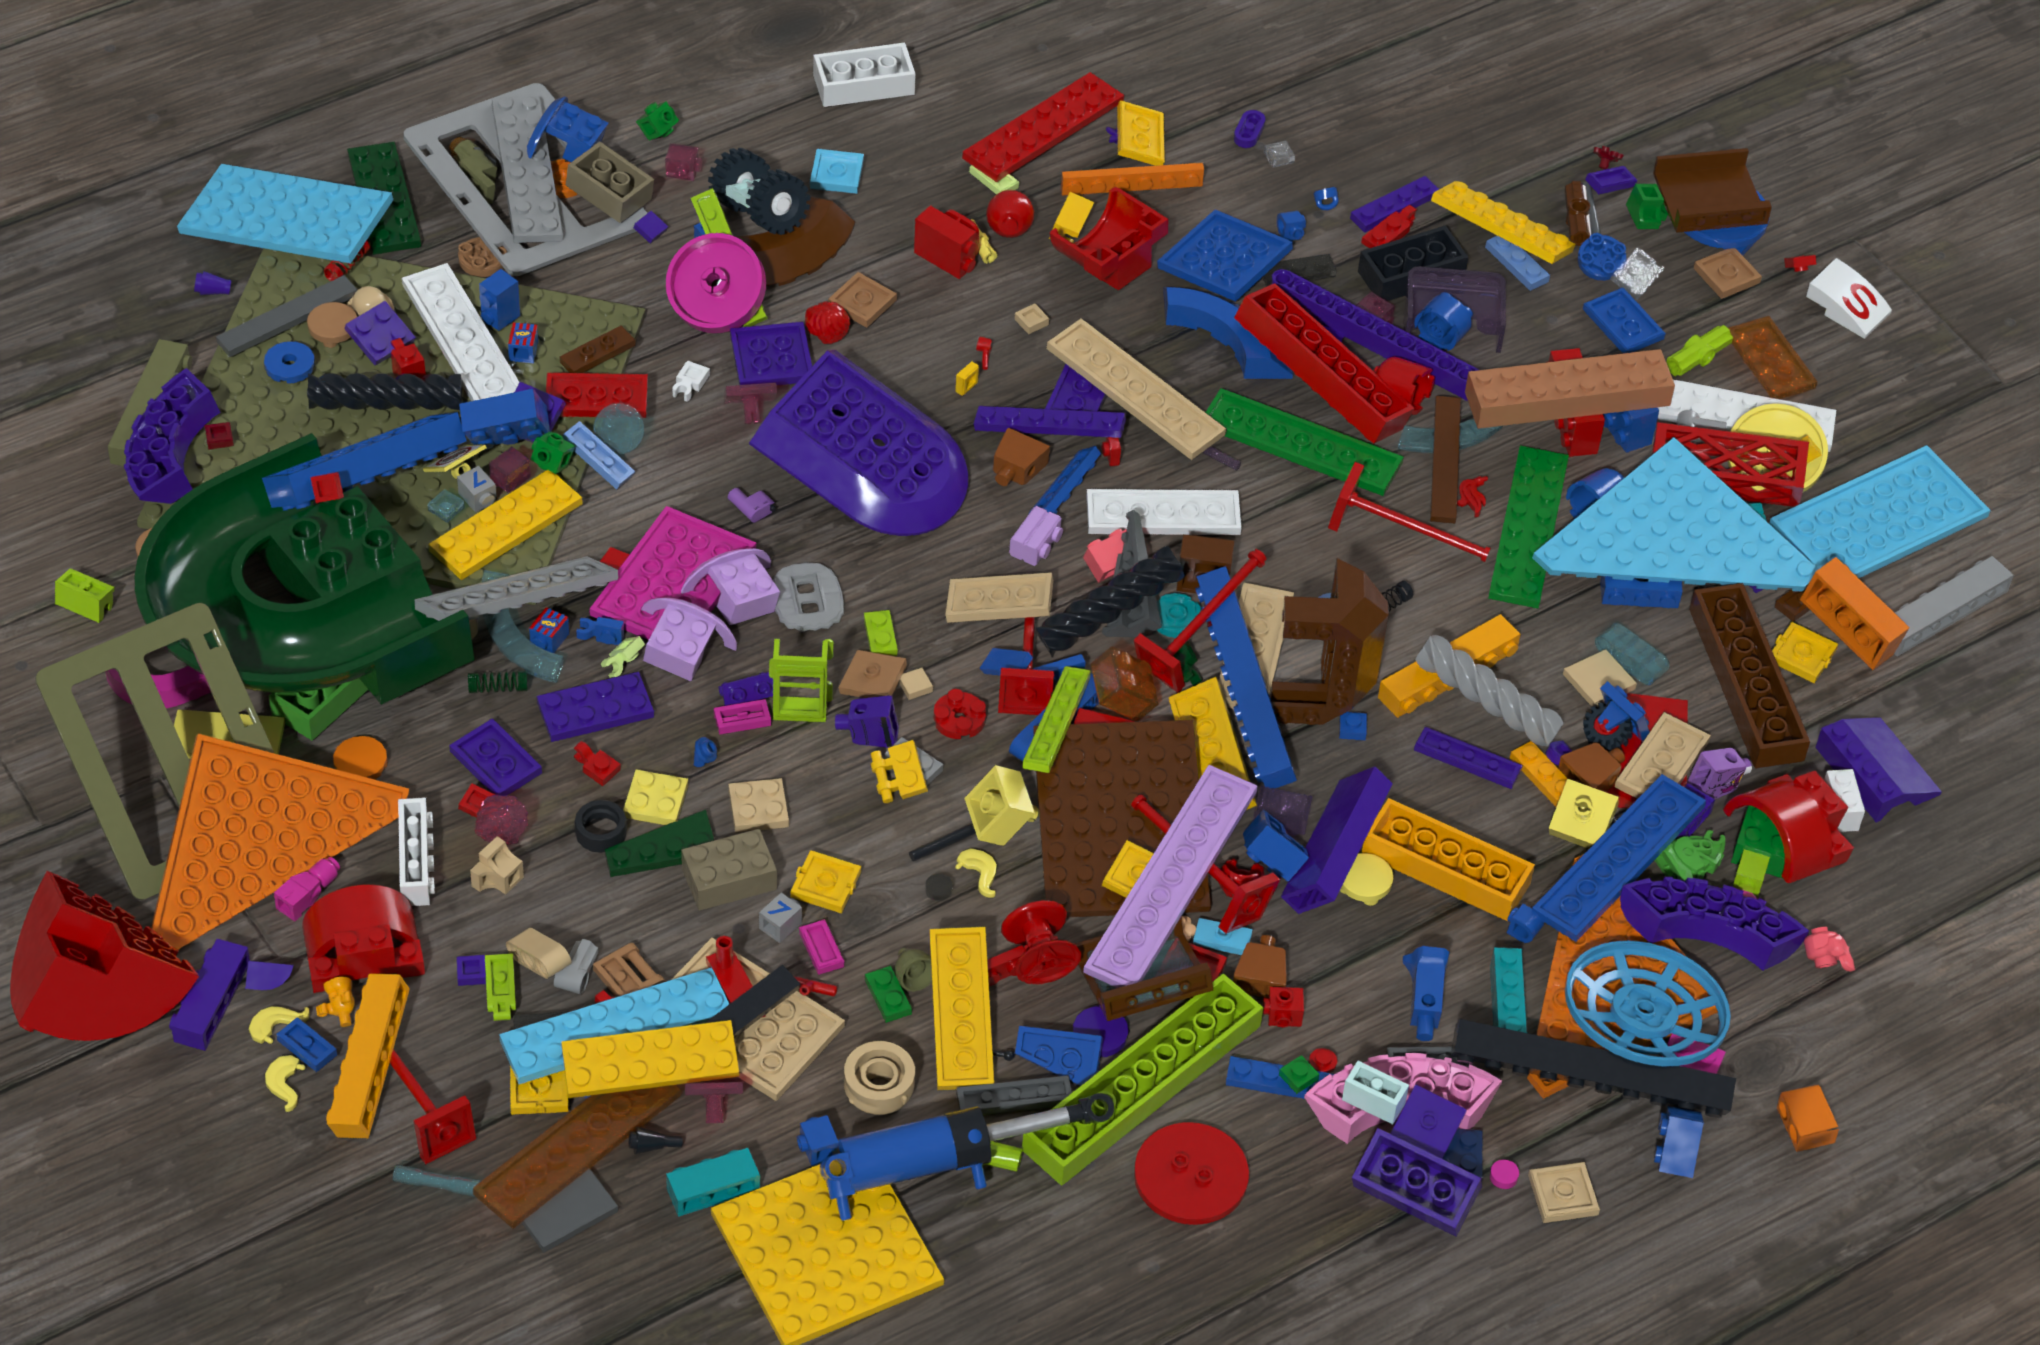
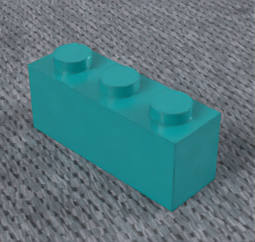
M748 1148L733 1150L726 1155L714 1159H704L698 1164L679 1167L672 1172L666 1173L667 1191L679 1217L759 1189L760 1174Z

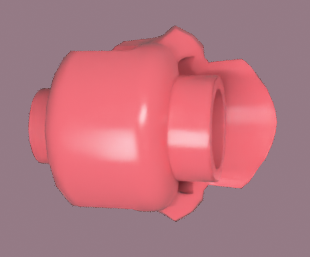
M1827 927L1811 929L1812 934L1804 939V947L1807 958L1814 960L1816 968L1837 965V960H1839L1844 970L1849 972L1855 971L1849 946L1843 936L1836 932L1828 931Z

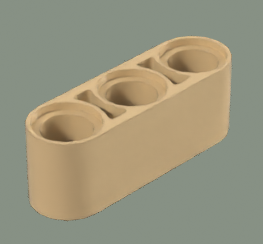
M528 928L506 942L509 954L513 953V959L517 963L545 979L571 965V958L560 943L533 928Z

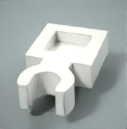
M687 361L676 376V384L672 388L673 397H676L680 392H684V401H689L692 397V389L699 392L710 376V368Z

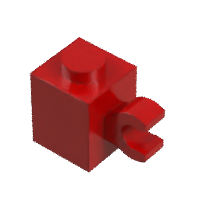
M401 338L392 340L391 344L394 349L391 350V360L395 377L402 374H413L419 378L425 376V361L415 344L405 346Z

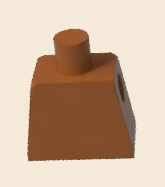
M1007 428L994 455L993 471L997 474L995 476L996 482L1001 486H1007L1010 481L1020 485L1027 484L1049 463L1050 446Z
M1592 743L1562 755L1558 769L1570 780L1607 792L1615 785L1621 771L1620 763L1625 761V756L1619 748H1614L1607 752L1599 743Z
M1270 935L1261 936L1259 944L1252 942L1246 944L1234 972L1233 982L1248 995L1268 998L1270 987H1286V950L1275 947L1276 939Z

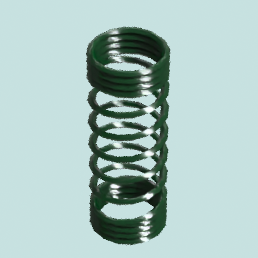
M514 671L511 677V687L508 673L505 672L504 685L502 686L501 674L498 672L496 688L494 676L491 672L489 689L486 673H483L482 688L480 687L478 673H468L469 694L477 693V681L479 691L482 693L484 679L488 693L491 690V681L495 693L498 691L499 681L501 691L504 692L506 679L508 690L511 692L513 678L517 692L527 691V672H518V688Z

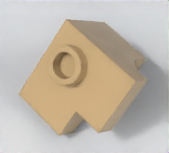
M497 836L479 853V862L470 870L471 885L479 892L487 888H495L506 895L524 878L523 861L514 856L506 846V842Z

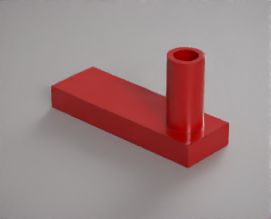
M728 936L717 938L716 953L706 956V964L709 968L712 967L730 1004L753 986L733 951L732 939Z

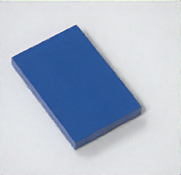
M1623 287L1584 303L1583 310L1623 354L1633 353L1665 338L1666 333Z

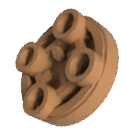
M480 237L470 239L458 246L459 265L466 273L477 277H488L498 270L504 269ZM503 246L498 247L502 255L507 253Z
M339 302L321 304L315 307L308 315V331L314 339L323 342L325 347L333 348L338 343L351 338L344 328L348 322L357 318L356 312L350 306Z

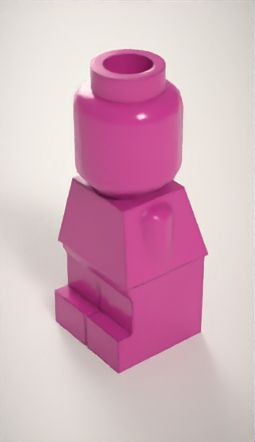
M328 857L327 859L319 860L308 872L305 871L290 877L289 880L274 892L276 909L294 922L302 916L301 913L314 904L321 893V888L327 887L337 878L338 871L340 870L339 863L334 858Z

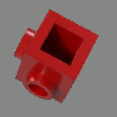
M1270 987L1268 998H1263V1014L1268 1015V1026L1282 1028L1302 1026L1304 1014L1303 988Z

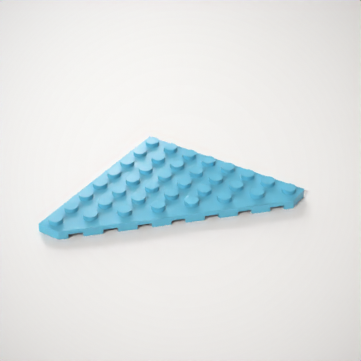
M1672 438L1534 552L1532 557L1550 575L1561 576L1564 573L1576 574V577L1587 578L1610 576L1612 579L1618 580L1640 578L1648 579V582L1669 583L1671 580L1684 581V584L1694 585L1717 583L1720 586L1743 583L1747 586H1756V589L1777 590V588H1792V591L1801 592L1807 588L1814 573L1818 570L1812 562L1675 438Z

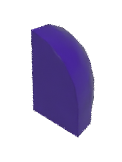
M248 961L245 989H275L284 984L290 977L294 965Z

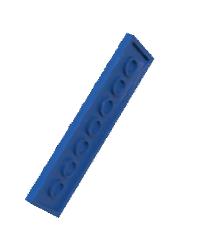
M1661 774L1533 906L1532 910L1539 915L1543 922L1577 942L1621 896L1623 886L1634 882L1705 808L1706 800Z

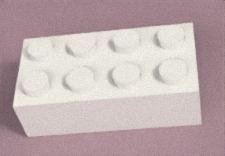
M905 43L814 55L813 76L823 107L915 95V71Z

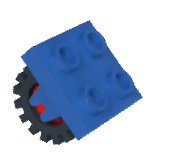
M1607 681L1600 688L1606 706L1601 702L1598 703L1600 708L1591 707L1592 713L1587 712L1585 715L1586 720H1583V729L1588 743H1599L1609 752L1613 748L1622 750V744L1626 747L1629 744L1627 739L1632 738V733L1644 742L1650 733L1648 729L1649 722L1644 716L1646 712L1638 703L1634 702L1632 704L1626 699L1628 696L1618 685L1613 687Z

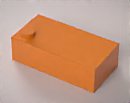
M1837 557L1814 573L1800 599L1872 670L1894 655L1910 628Z

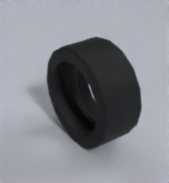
M596 800L583 805L576 813L575 834L577 841L583 848L592 852L603 853L605 849L620 844L625 840L627 821L625 813L619 805L607 800ZM597 818H607L617 824L615 830L602 835L593 834L585 829V825L589 821Z

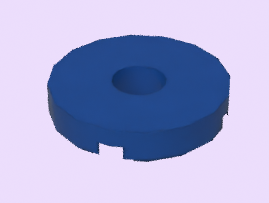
M299 342L276 344L267 351L264 357V367L267 375L278 382L280 380L287 381V383L303 381L308 377V373L311 374L313 372V367L315 366L312 350ZM287 361L295 362L291 365L284 364Z

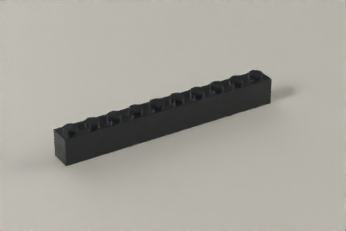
M1463 1019L1456 1023L1450 1054L1451 1057L1457 1058V1062L1472 1065L1475 1061L1484 1063V1067L1491 1070L1499 1071L1503 1067L1512 1069V1073L1519 1076H1529V1073L1540 1075L1539 1079L1547 1082H1556L1559 1079L1567 1081V1085L1570 1087L1584 1088V1085L1595 1087V1091L1598 1093L1611 1094L1612 1091L1623 1093L1622 1097L1626 1099L1639 1100V1097L1647 1098L1654 1105L1666 1106L1667 1103L1678 1105L1677 1108L1692 1111L1694 1109L1703 1110L1705 1115L1715 1118H1721L1722 1115H1726L1731 1111L1736 1078L1682 1066L1647 1065L1626 1059L1608 1050Z

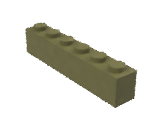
M158 340L109 442L108 452L111 464L120 466L126 464L124 450L126 441L130 439L133 433L131 427L137 416L143 415L146 411L147 402L150 398L155 400L163 392L161 388L185 368L190 370L192 356L189 355L187 344Z

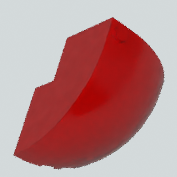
M46 871L24 920L12 965L10 997L12 1008L20 1027L30 1032L37 1030L54 1037L69 1040H105L123 1036L148 1026L169 1012L184 998L199 976L188 960L183 959L181 962L176 957L179 951L175 947L163 941L164 938L149 926L142 929V926L134 920L136 917L119 906L113 910L111 909L112 905L100 895L95 893L94 896L90 897L78 889V884Z

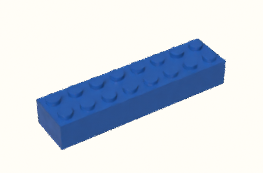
M458 412L430 415L263 477L262 480L271 508L282 507L283 511L292 508L301 509L310 506V501L315 500L310 477L338 472L342 491L346 492L354 488L353 485L360 483V485L375 481L374 477L389 476L396 473V469L400 467L406 469L417 465L416 461L434 459L438 457L437 453L455 451L459 449L458 444L464 443L467 440L462 431Z

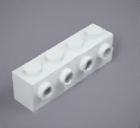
M426 798L398 799L400 893L410 901L411 906L430 905V894H435L434 877H429V872H434V856L429 855L428 850H434L433 833L428 834V828H433L432 812H427Z

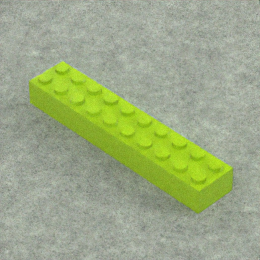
M1222 974L1212 982L1213 991L1194 996L1051 1109L1078 1104V1099L1103 1093L1108 1095L1114 1103L1113 1115L1108 1120L1085 1125L1082 1121L1023 1134V1152L1063 1186L1261 1026L1263 1007L1225 974ZM1095 1100L1092 1103L1091 1110L1095 1115L1101 1116L1104 1113V1105L1101 1101Z

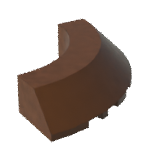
M810 197L811 200L806 201L810 208L804 211V214L807 216L805 220L802 218L799 220L801 223L799 227L792 226L794 231L790 233L785 231L783 235L773 234L768 231L755 235L734 237L745 242L761 261L766 275V287L776 283L782 286L794 282L796 277L805 273L810 275L822 267V263L830 257L833 259L837 255L839 248L842 245L845 246L855 227V221L832 200ZM721 279L714 280L711 287L717 286Z

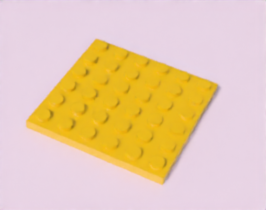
M833 1160L829 1165V1170L834 1176H838L841 1172V1166L837 1161ZM820 1164L711 1208V1215L781 1345L803 1344L944 1285V1278L890 1184L848 1195L852 1218L843 1221L840 1219L836 1198L830 1199L826 1180L820 1174Z

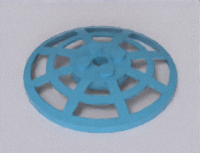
M1639 941L1604 943L1581 954L1572 964L1566 978L1565 999L1570 1014L1577 1025L1600 1046L1616 1055L1635 1062L1655 1066H1681L1697 1062L1708 1057L1718 1049L1729 1029L1731 1017L1729 1003L1717 981L1693 960L1663 946ZM1625 955L1645 956L1668 963L1662 975L1642 969H1629ZM1610 956L1614 957L1617 970L1605 973L1596 981L1592 980L1582 971L1594 961ZM1680 969L1695 979L1710 996L1695 1001L1682 986L1672 980L1677 970ZM1632 978L1646 979L1657 984L1655 987L1646 984H1634ZM1576 979L1590 989L1587 997L1588 1011L1577 1009L1575 1006L1572 990ZM1617 979H1621L1623 987L1615 995L1603 988L1607 983ZM1666 989L1672 990L1685 1004L1676 1005L1673 999L1665 993ZM1597 995L1611 1003L1610 1012H1597L1595 1004ZM1716 1006L1719 1017L1717 1036L1700 1033L1702 1027L1700 1010ZM1640 1010H1646L1649 1012V1014L1643 1013ZM1691 1013L1693 1021L1692 1030L1676 1025L1679 1015ZM1586 1020L1594 1021L1596 1026L1605 1035H1607L1616 1043L1611 1042L1610 1040L1606 1039L1601 1034H1599L1586 1022ZM1603 1022H1615L1625 1032L1619 1037L1609 1030ZM1672 1033L1686 1039L1668 1047L1663 1037ZM1635 1037L1650 1039L1656 1048L1644 1047L1631 1042ZM1694 1041L1711 1044L1705 1050L1692 1055L1677 1057L1674 1052L1687 1048ZM1626 1048H1629V1049H1632V1050H1635V1051H1639V1052H1642V1053L1661 1054L1663 1057L1648 1056V1055H1645V1054L1633 1052V1051L1628 1050V1049H1626Z

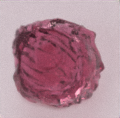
M492 795L486 797L481 803L480 810L477 812L475 834L488 843L498 836L506 842V845L517 844L519 837L528 826L526 806L518 801V798L515 796Z

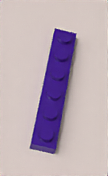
M978 406L974 428L975 431L1005 432L1007 428H1010L1019 433L1121 438L1126 419L1125 413Z

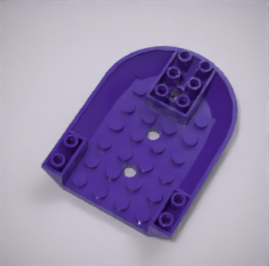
M827 350L769 412L749 442V445L851 519L869 529L884 534L912 536L933 531L943 526L955 516L967 493V465L959 446L951 435L927 415L837 350ZM832 410H840L844 413V416L838 417ZM880 439L885 443V446H878L873 440Z

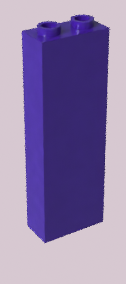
M1375 766L1339 780L1305 847L1309 855L1308 860L1289 880L1280 896L1298 914L1335 901L1393 784Z

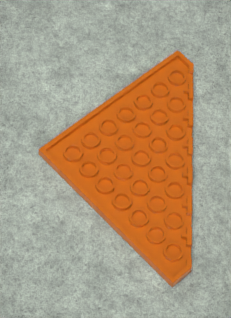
M197 734L151 928L164 938L163 941L172 947H175L177 950L183 948L273 894L290 877L305 871L308 872L319 860L335 857L398 819V799H407L409 788Z
M1583 855L1574 858L1573 865H1574ZM1620 897L1577 942L1558 932L1536 1035L1607 1050L1591 1039L1577 1025L1568 1009L1564 989L1572 964L1587 950L1615 941L1650 943L1625 918L1621 909ZM1672 939L1652 943L1669 948L1685 956ZM1625 955L1629 969H1642L1662 975L1668 963L1645 956ZM1610 956L1594 961L1582 971L1592 980L1596 981L1605 973L1617 970L1614 957ZM1677 970L1672 980L1682 986L1695 1001L1710 996L1695 979L1684 971ZM1632 978L1634 984H1646L1653 987L1657 984L1646 979ZM1578 979L1573 984L1572 998L1577 1009L1588 1011L1587 997L1590 989ZM1617 979L1607 983L1603 988L1615 995L1623 987L1621 979ZM1666 989L1665 993L1673 999L1676 1005L1685 1004L1672 990ZM1597 995L1595 1000L1597 1012H1610L1611 1003ZM1716 1006L1700 1010L1702 1020L1717 1013ZM1640 1010L1643 1013L1649 1014V1012L1646 1010ZM1691 1013L1679 1015L1676 1025L1684 1028L1693 1025ZM1586 1020V1022L1599 1034H1601L1603 1037L1610 1040L1611 1042L1616 1043L1607 1035H1605L1596 1026L1594 1021ZM1603 1022L1609 1030L1619 1037L1625 1032L1615 1022ZM1670 1033V1034H1669L1668 1036H1666V1037H1663V1039H1665V1038L1671 1036L1672 1033ZM1635 1037L1631 1042L1644 1047L1653 1045L1650 1039ZM1626 1048V1049L1631 1050V1051H1633V1052H1639V1051H1635V1050ZM1529 1073V1076H1527L1528 1081L1543 1099L1568 1087L1567 1081L1557 1079L1556 1082H1547L1540 1080V1075Z

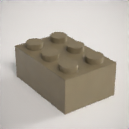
M600 141L568 164L566 186L619 223L623 222L652 199L654 179Z
M760 829L681 849L682 871L699 911L777 890V869Z

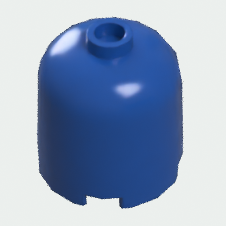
M1605 468L1595 471L1573 483L1567 490L1566 500L1570 499V504L1573 508L1570 510V513L1574 519L1624 479L1623 475L1616 470Z

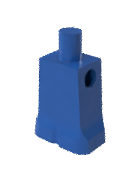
M1421 946L1416 948L1411 954L1403 956V964L1410 972L1412 978L1410 1025L1417 1026L1416 1038L1420 1041H1431L1433 1039V1030L1438 1028L1442 1013L1444 976L1449 959V951L1445 948Z

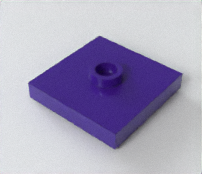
M1415 1085L1390 1134L1443 1159L1467 1109Z

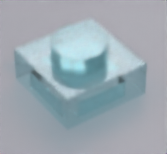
M446 489L428 503V511L447 523L465 508L464 501Z

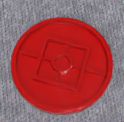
M1186 1122L1161 1128L1144 1141L1136 1156L1134 1179L1139 1195L1154 1212L1177 1223L1199 1225L1222 1219L1238 1207L1247 1190L1249 1168L1242 1149L1229 1135L1209 1125Z

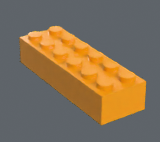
M1390 798L1387 799L1376 816L1362 848V853L1381 857L1392 869L1506 921L1511 911L1518 906L1530 886L1535 864Z

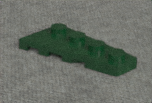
M700 811L605 849V858L610 877L682 865L681 849L714 841L707 811Z

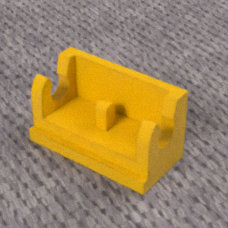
M1070 192L1053 229H1058L1060 236L1073 243L1074 240L1066 237L1064 234L1078 238L1094 202Z

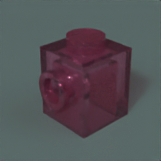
M670 143L665 159L666 177L694 181L696 172H700L702 167V158H699L698 147Z
M1370 292L1356 304L1359 308L1390 324L1394 321V305L1373 292Z
M510 447L489 463L490 479L496 484V487H501L507 493L531 477L530 460L513 447Z

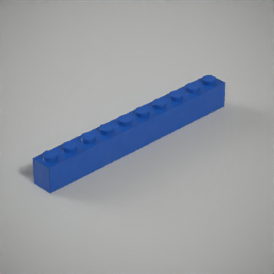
M1226 566L1197 576L1200 587L1195 589L1200 603L1205 601L1207 605L1229 582L1231 577ZM1234 590L1206 622L1211 621L1212 623L1208 630L1212 641L1218 642L1214 649L1218 660H1223L1225 664L1221 666L1224 679L1231 682V685L1227 686L1232 701L1236 700L1238 704L1233 708L1238 722L1243 720L1244 726L1240 727L1245 742L1249 741L1251 745L1246 747L1251 762L1256 761L1257 767L1253 768L1258 783L1263 782L1266 790L1270 791L1295 782L1297 778Z

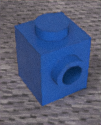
M827 1115L819 1118L812 1117L800 1123V1135L797 1136V1143L800 1151L806 1152L811 1166L820 1164L829 1156L839 1154V1142Z

